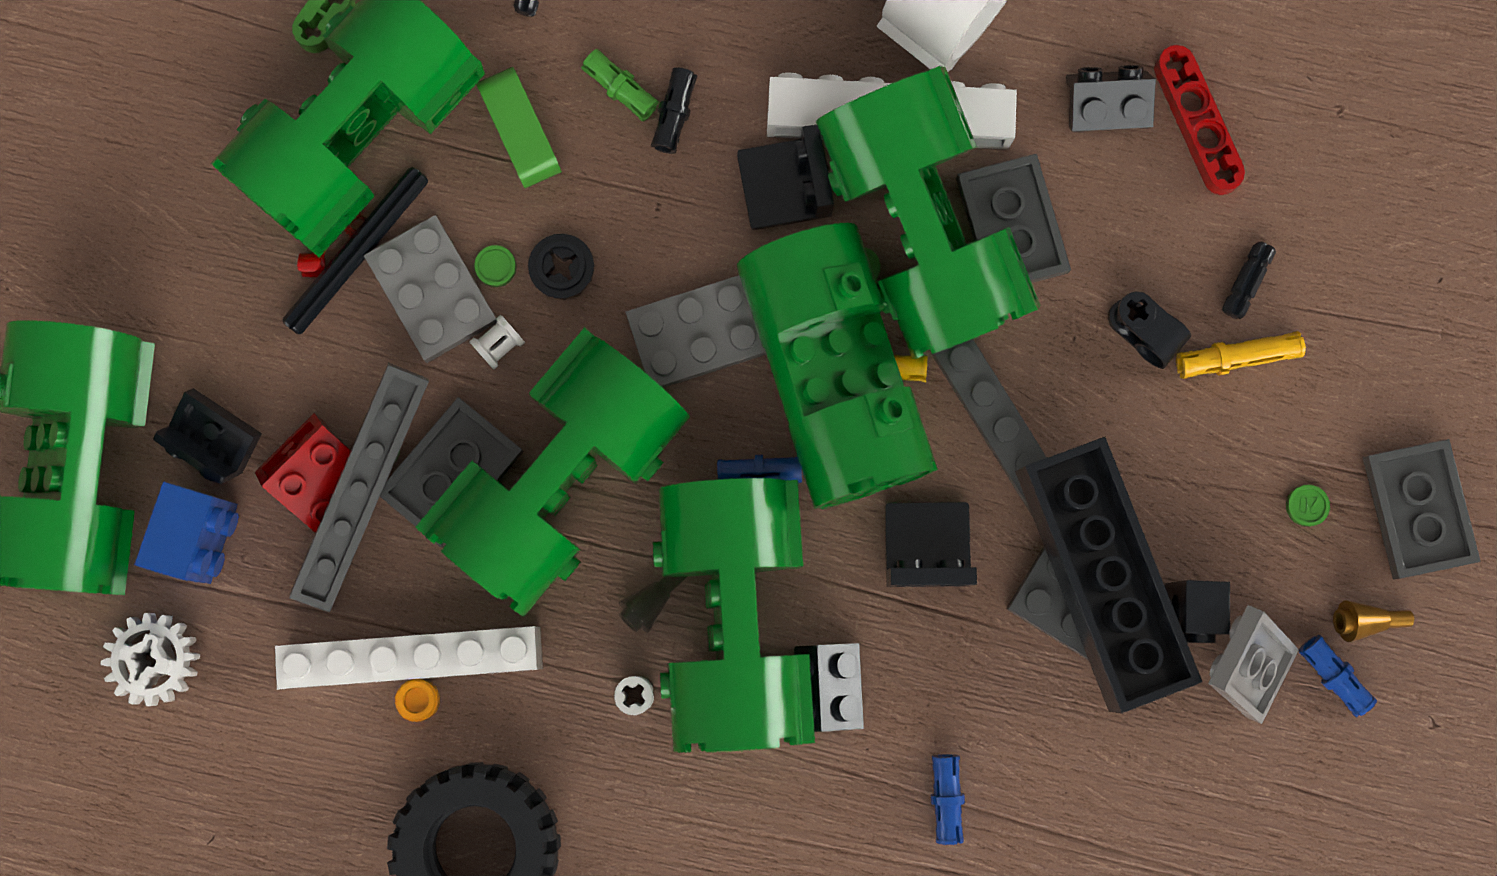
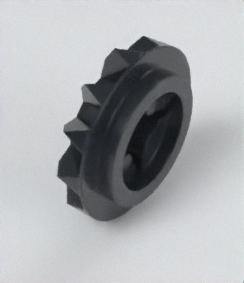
M554 234L542 239L533 248L528 261L529 275L534 286L547 297L566 300L568 297L581 294L586 286L592 282L595 266L594 259L588 246L579 238L569 234ZM553 253L563 262L569 259L572 260L573 263L568 267L571 280H568L561 273L551 275V272L555 269L554 260L551 256Z

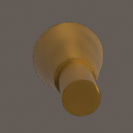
M1348 600L1342 601L1333 615L1334 629L1346 642H1353L1388 630L1389 628L1412 627L1414 624V615L1410 610L1387 611L1386 609Z

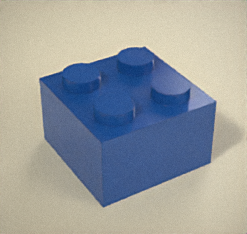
M163 482L134 565L184 581L211 584L213 577H217L220 574L224 565L225 554L222 553L227 536H232L236 529L239 518L238 513H236L238 504Z

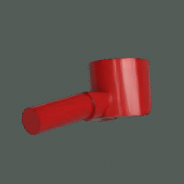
M326 251L320 257H317L314 253L299 254L297 269L302 272V277H318L326 267Z

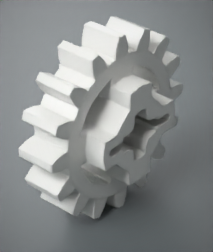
M144 613L142 622L138 617L127 618L128 630L121 627H115L112 630L118 638L116 643H104L103 647L112 652L111 658L101 660V665L111 666L112 672L104 680L105 682H118L119 685L114 692L116 696H124L130 692L129 704H140L144 699L146 706H157L159 697L163 702H172L175 700L173 689L179 692H185L189 689L184 681L185 676H197L198 672L189 667L190 661L200 659V654L190 653L189 647L197 640L195 637L182 636L187 628L186 624L177 623L171 627L173 616L161 615L157 621L155 613ZM150 631L149 634H145L142 642L135 645L131 644L137 636ZM171 644L174 645L177 658L175 657V654L171 648ZM147 653H151L150 656L156 659L154 666H151L150 661L145 660ZM126 665L129 669L130 675L127 672ZM166 674L170 675V678L165 683L152 688V685L157 684L159 677Z

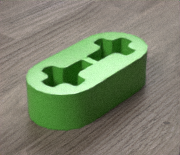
M308 0L292 25V33L298 44L310 53H320L326 50L329 46L323 35L326 33L327 23L338 12L344 13L350 5L355 7V0H344L341 5L335 2L331 5L328 0ZM318 26L321 35L318 38L312 35L308 38L304 32L307 27L315 29Z

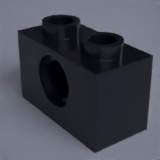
M1184 580L1165 583L1166 591L1187 643H1216V635H1230V582Z

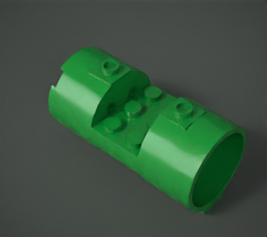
M360 0L355 7L350 5L344 13L338 12L327 23L326 33L323 35V38L329 48L343 63L339 64L329 75L327 80L328 86L318 96L313 94L304 101L298 112L300 116L296 120L266 98L259 105H252L241 117V125L236 129L239 133L210 163L297 240H300L317 257H320L375 197L370 188L348 167L396 114H401L404 118L422 127L431 135L485 75L481 61L420 0Z
M937 66L931 70L879 88L828 112L816 120L831 158L829 164L832 172L828 173V178L837 196L843 195L845 202L887 187L889 192L884 194V200L888 211L893 219L900 218L905 233L900 235L903 248L909 259L916 257L918 264L878 281L880 286L879 292L884 304L883 312L885 314L891 313L893 320H897L912 359L924 356L923 353L929 349L934 354L999 328L998 326L1004 324L1005 320L1009 319V313L1012 320H1016L1040 308L1041 304L1010 227L966 243L935 167L977 147L946 67Z
M835 223L803 230L765 244L740 259L736 267L761 345L765 349L789 423L788 429L814 509L820 507V509L824 510L853 502L896 485L900 486L937 471L938 468L912 389L903 384L880 314L884 309V304L858 226L854 223Z
M36 320L10 321L6 324L0 366V412L32 418L33 424L27 426L24 434V449L29 450L27 467L21 469L18 480L19 492L24 493L23 497L0 496V586L125 595L135 510L96 505L105 426L125 428L145 426L155 343L145 342L130 334L79 324Z
M583 328L528 393L534 401L564 427L513 488L509 490L477 463L471 461L415 527L433 544L437 542L441 545L444 542L446 545L440 552L493 596L501 600L507 599L509 596L514 599L509 607L522 616L529 612L558 577L565 582L581 563L575 557L581 549L544 518L548 513L555 517L571 499L566 492L576 480L583 484L598 466L595 457L599 455L635 484L641 477L648 482L664 463L658 457L690 418L687 411L649 375L611 345L594 336L586 328Z
M771 478L720 479L673 484L659 488L661 541H653L654 567H662L663 577L712 576V580H709L704 586L706 609H714V624L707 626L708 651H716L717 659L667 663L668 672H660L661 699L669 698L671 707L673 752H692L691 744L697 743L698 749L705 752L779 748L780 738H784V742H789L790 745L815 743L809 654L760 657L755 573L803 567L798 480Z

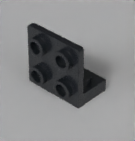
M817 124L803 126L801 139L742 149L737 152L750 228L752 230L832 216L834 200L828 178L821 134Z
M968 503L886 504V587H970L977 585V567H971Z

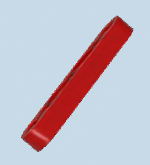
M1169 46L1163 50L1155 62L1154 71L1205 186L1214 194H1229L1244 180V165L1194 55L1185 46ZM1170 58H1172L1174 63L1182 62L1183 67L1180 69L1179 75L1176 69H1167L1166 65L1171 60ZM1180 78L1182 80V83H1184L1188 78L1191 79L1190 82H1186L1183 85H1181L1178 89H1175L1174 86L1177 85V83L1180 81ZM1187 92L1198 95L1201 100V109L1194 112L1186 110L1181 104V95ZM1207 128L1215 132L1218 142L1214 148L1203 147L1198 142L1197 133L1200 129ZM1220 151L1224 152V155L1218 161L1215 158L1208 162L1207 158L1214 157ZM1220 167L1223 171L1230 170L1233 176L1228 180V183L1225 179L1218 180L1215 174L1220 170Z

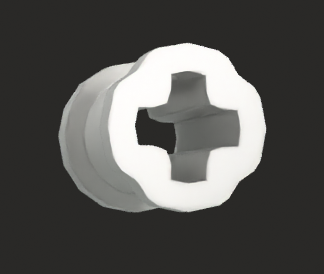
M502 315L496 318L497 324L483 336L469 341L493 370L498 367L497 361L516 345L521 347L525 343ZM504 336V338H503L502 340H500L495 346H493V347L490 349V347H491L493 344H495L500 338H502V337Z
M642 676L624 678L615 689L614 699L617 707L628 715H638L645 712L654 701L653 685ZM639 684L642 685L644 690L641 696L645 699L644 704L641 705L636 702L631 706L625 702L629 696L624 691L626 686L634 688Z

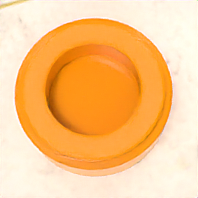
M412 679L400 686L395 696V706L398 713L404 719L412 722H420L431 718L438 710L440 704L438 689L433 683L425 679Z

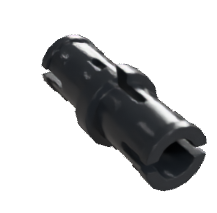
M679 67L672 69L664 101H660L658 106L660 116L653 141L651 142V147L660 152L675 154L677 151L684 121L689 120L691 113L688 107L697 80V74H694V72Z

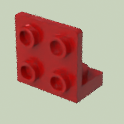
M313 413L255 471L261 487L316 533L351 450L332 433L328 425L319 416Z

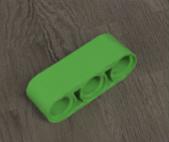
M514 67L479 81L476 85L524 189L561 173L558 161Z

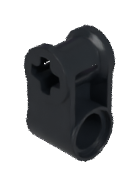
M1143 292L1127 294L1113 304L1108 313V321L1111 328L1131 344L1147 362L1160 369H1164L1191 337L1190 331L1181 321L1168 314L1150 296ZM1130 307L1136 311L1133 321L1127 316L1130 313Z

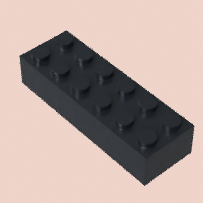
M1106 437L1053 455L1015 471L1108 711L1124 713L1202 683L1203 681Z

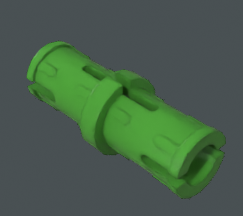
M599 49L592 51L584 60V65H582L581 69L607 90L606 94L609 98L620 101L641 121L647 120L654 113L659 101L633 80L634 75L628 70H621Z

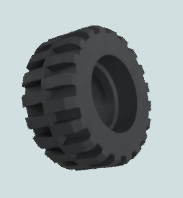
M483 762L455 766L425 780L424 784L414 789L406 798L407 803L405 806L397 811L392 822L396 827L394 833L388 836L387 849L392 850V860L387 862L389 875L448 876L441 867L437 857L436 838L443 822L455 811L465 807L478 806L491 809L499 814L509 825L516 843L515 858L506 876H553L559 863L557 855L561 847L560 834H557L555 825L558 822L554 809L550 810L545 802L547 797L540 788L536 790L529 783L530 779L522 773L515 774L509 771L507 766L500 764L486 765Z

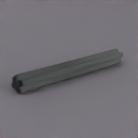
M414 167L407 169L283 317L282 321L288 328L299 335L308 328L364 261V255L374 249L428 184V180L423 173Z

